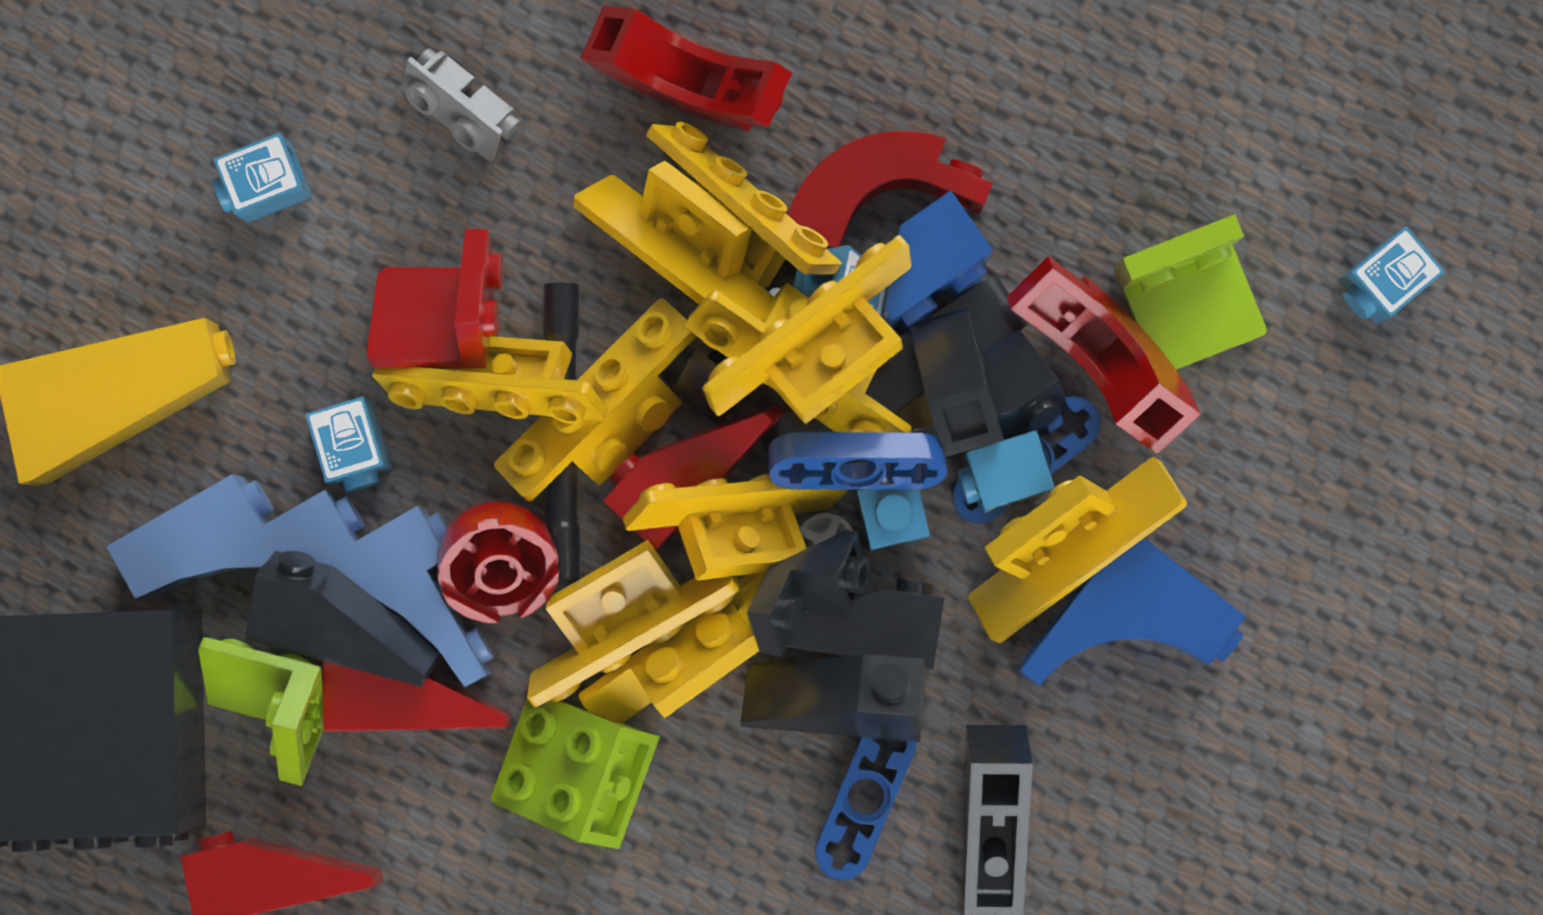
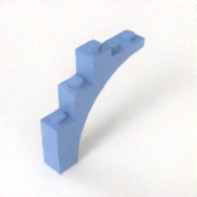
M231 474L106 546L135 599H152L195 579L238 569H261L275 551L304 552L311 555L317 562L336 567L373 598L407 619L439 650L464 687L473 686L493 674L486 663L494 658L488 642L477 627L468 631L459 613L447 604L442 593V586L435 573L437 570L439 542L448 526L439 512L430 516L426 508L416 506L361 538L357 531L365 527L357 508L348 496L339 500L336 493L324 490L270 521L267 514L271 513L274 509L262 486L256 480L248 483L245 477Z

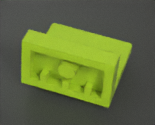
M1235 214L1126 256L1113 268L1133 319L1157 344L1176 370L1257 339L1267 332L1266 325L1233 247L1234 244L1244 237Z
M204 637L198 651L207 703L213 707L266 720V727L273 730L270 755L276 756L279 780L302 786L323 733L321 667L313 665L310 661L298 655L283 654L277 656L254 650L250 645L240 640L224 639L219 641Z
M526 699L494 786L491 802L577 842L620 849L660 736L641 728L607 720L564 701L554 702L551 699L534 708L530 701Z

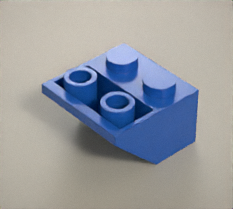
M949 191L900 226L898 236L900 235L909 244L911 268L887 287L882 318L893 330L900 327L906 333L910 330L911 325L925 320L934 314L932 311L938 307L935 301L947 293L953 301L980 284L983 281L982 277L988 272L984 266L991 256L993 249L952 191Z

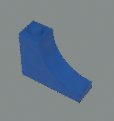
M1143 538L1078 586L1015 668V671L1032 684L1040 686L1050 673L1074 655L1103 643L1127 639L1157 642L1188 655L1200 664L1210 665L1214 658H1217L1220 662L1224 661L1237 647L1243 637V633L1237 628L1246 616Z

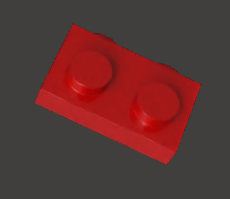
M465 229L460 267H387L379 271L376 280L366 351L368 362L372 367L487 368L490 337H497L499 332L498 301L494 300L495 289H502L504 284L502 253H493L489 229Z

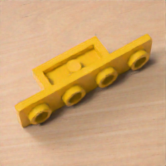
M677 122L675 126L651 125L646 136L695 178L698 186L724 204L752 229L741 272L761 287L770 286L785 259L806 275L836 274L842 262L826 249L828 247L827 240L818 232L798 225L786 214L787 206L779 198L768 192L758 190L745 179L747 172L740 164L727 157L719 156L706 145L708 138L702 131L684 122Z
M663 161L648 170L643 196L615 175H609L574 195L573 207L696 303L700 305L712 290H718L762 321L774 296L741 272L752 229L724 204L668 162Z
M899 235L886 245L879 243L872 246L859 258L853 271L838 282L829 281L821 285L810 296L807 306L789 320L782 318L769 325L760 335L758 344L740 358L733 356L721 362L711 372L708 379L709 382L703 386L708 404L717 416L722 415L764 381L768 380L804 424H806L902 350L901 338L868 301L911 268L909 244Z
M786 283L775 295L761 321L718 290H712L689 316L685 327L702 339L709 347L718 350L726 357L736 356L740 358L758 344L760 335L769 325L782 318L787 320L792 318L807 306L809 298ZM875 371L814 417V419H817L834 432L910 433L912 430L911 425L865 394ZM768 380L763 382V384H766L772 389H774V387L768 382Z
M658 299L576 380L589 383L607 406L608 411L605 420L583 419L579 424H568L560 422L551 416H540L495 461L494 467L527 501L534 500L572 461L600 486L654 431L660 429L667 422L670 415L683 404L658 375L697 337L686 329L685 323L687 319L665 299Z
M490 337L487 368H375L372 374L373 378L388 393V398L393 403L408 409H421L423 405L442 406L460 414H472L475 410L497 411L504 416L514 419H525L529 414L551 416L560 422L568 424H579L583 419L604 421L608 411L607 406L589 383L585 381L564 380L572 352L561 341Z
M1155 457L1149 458L1107 491L1080 475L1074 480L1063 482L1049 493L1045 502L1028 515L1015 518L1002 528L1000 536L984 547L995 567L1001 570L969 594L968 599L991 640L997 643L1005 641L1186 507L1187 502L1160 460Z
M769 474L755 477L748 482L727 483L725 479L717 478L705 481L695 487L675 488L673 484L663 483L644 490L639 495V500L623 517V521L628 531L678 526L696 581L765 573L768 567L807 549L794 515L795 513L828 510L850 489H786L774 484Z
M649 540L579 579L552 595L546 602V610L572 644L573 648L531 672L527 699L534 708L551 699L554 702L561 701L573 694L579 688L582 681L601 670L604 673H609L618 669L629 660L633 652L650 642L660 644L669 640L680 631L685 622L704 612V614L709 615L720 611L732 601L734 594L739 591L738 576L697 581L696 578H693L680 586Z
M765 573L743 576L739 579V591L734 594L732 601L723 609L709 615L704 614V612L685 622L676 635L663 643L654 644L650 642L632 655L624 665L605 674L584 689L578 696L588 712L602 718L624 723L652 703L665 719L759 652L747 611Z

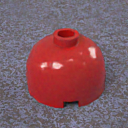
M486 501L467 508L447 526L438 546V581L442 586V593L447 604L466 618L483 623H500L499 616L518 612L520 619L533 614L545 604L557 586L559 577L557 549L545 523L530 510L507 501Z

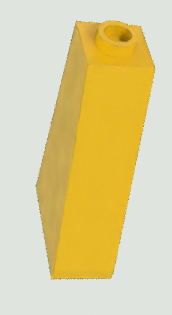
M201 318L0 365V397L19 484L36 487L49 484L231 382L228 366L235 365L236 357L228 331H220L218 324L207 318Z

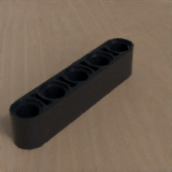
M997 274L981 282L927 318L969 307L982 353L1016 330L1020 329L1021 331L1030 324L1011 310L1007 300V296L1010 293ZM911 329L900 336L903 349L876 369L865 394L892 413L925 392ZM791 408L765 434L760 443L768 453L769 444L781 435L794 432L834 431L814 418L804 424Z

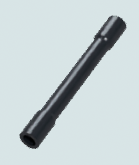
M563 282L547 283L543 285L544 338L548 341L564 342L572 352L564 380L576 381V342L579 337V285ZM573 461L547 486L546 527L557 549L558 580L580 579L577 465Z

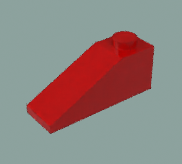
M778 404L658 447L641 459L633 453L609 478L616 487L603 502L623 519L639 500V495L652 486L670 483L675 488L695 487L708 480L726 479L786 411ZM678 526L634 531L645 541L649 540L654 549L657 550L670 540L679 528Z
M323 661V732L506 728L512 725L511 712L431 674L424 685L419 687Z
M233 830L198 838L196 840L199 850L180 856L192 915H256L373 888L384 881L382 870L379 868L253 837L235 841Z

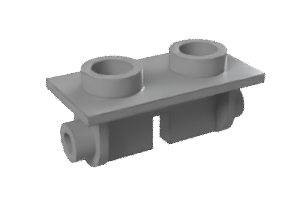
M428 48L417 61L410 57L406 63L401 91L406 94L411 105L422 114L434 116L451 130L453 137L463 148L471 152L477 151L491 163L495 158L501 136L506 140L509 139L520 126L521 121L514 116L516 110L484 85L473 96L467 97L464 92L473 84L475 77L453 61L445 52L440 51L436 54L432 49Z

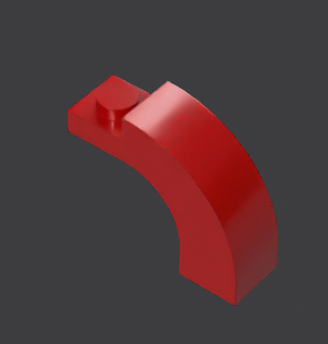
M603 5L580 57L582 61L638 92L702 119L748 132L752 125L769 128L774 114L782 104L784 91L792 75L791 71L777 62L732 56L699 45L667 29L637 9Z
M887 131L856 139L827 156L805 179L797 191L787 215L798 225L808 227L822 235L828 242L826 249L841 247L849 225L857 211L867 201L881 193L895 189H912L941 198L949 191H952L963 208L980 214L993 182L983 179V170L965 161L951 159L949 165L939 162L938 160L946 141L945 138L917 131Z
M1047 256L1007 296L1012 311L1062 347L1088 373L1106 399L1115 424L1154 453H1160L1201 415L1187 385L1162 350L1115 300L1088 277L1084 276L1081 280L1050 256Z

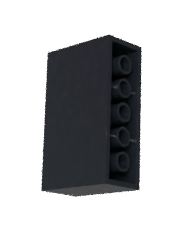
M151 610L0 616V847L9 846V841H11L12 852L49 850L52 845L68 844L69 839H73V849L75 850L103 849L112 847V843L127 842L129 837L135 836V847H163L173 845V841L189 839V830L206 825L204 681L198 651L203 639L202 610Z

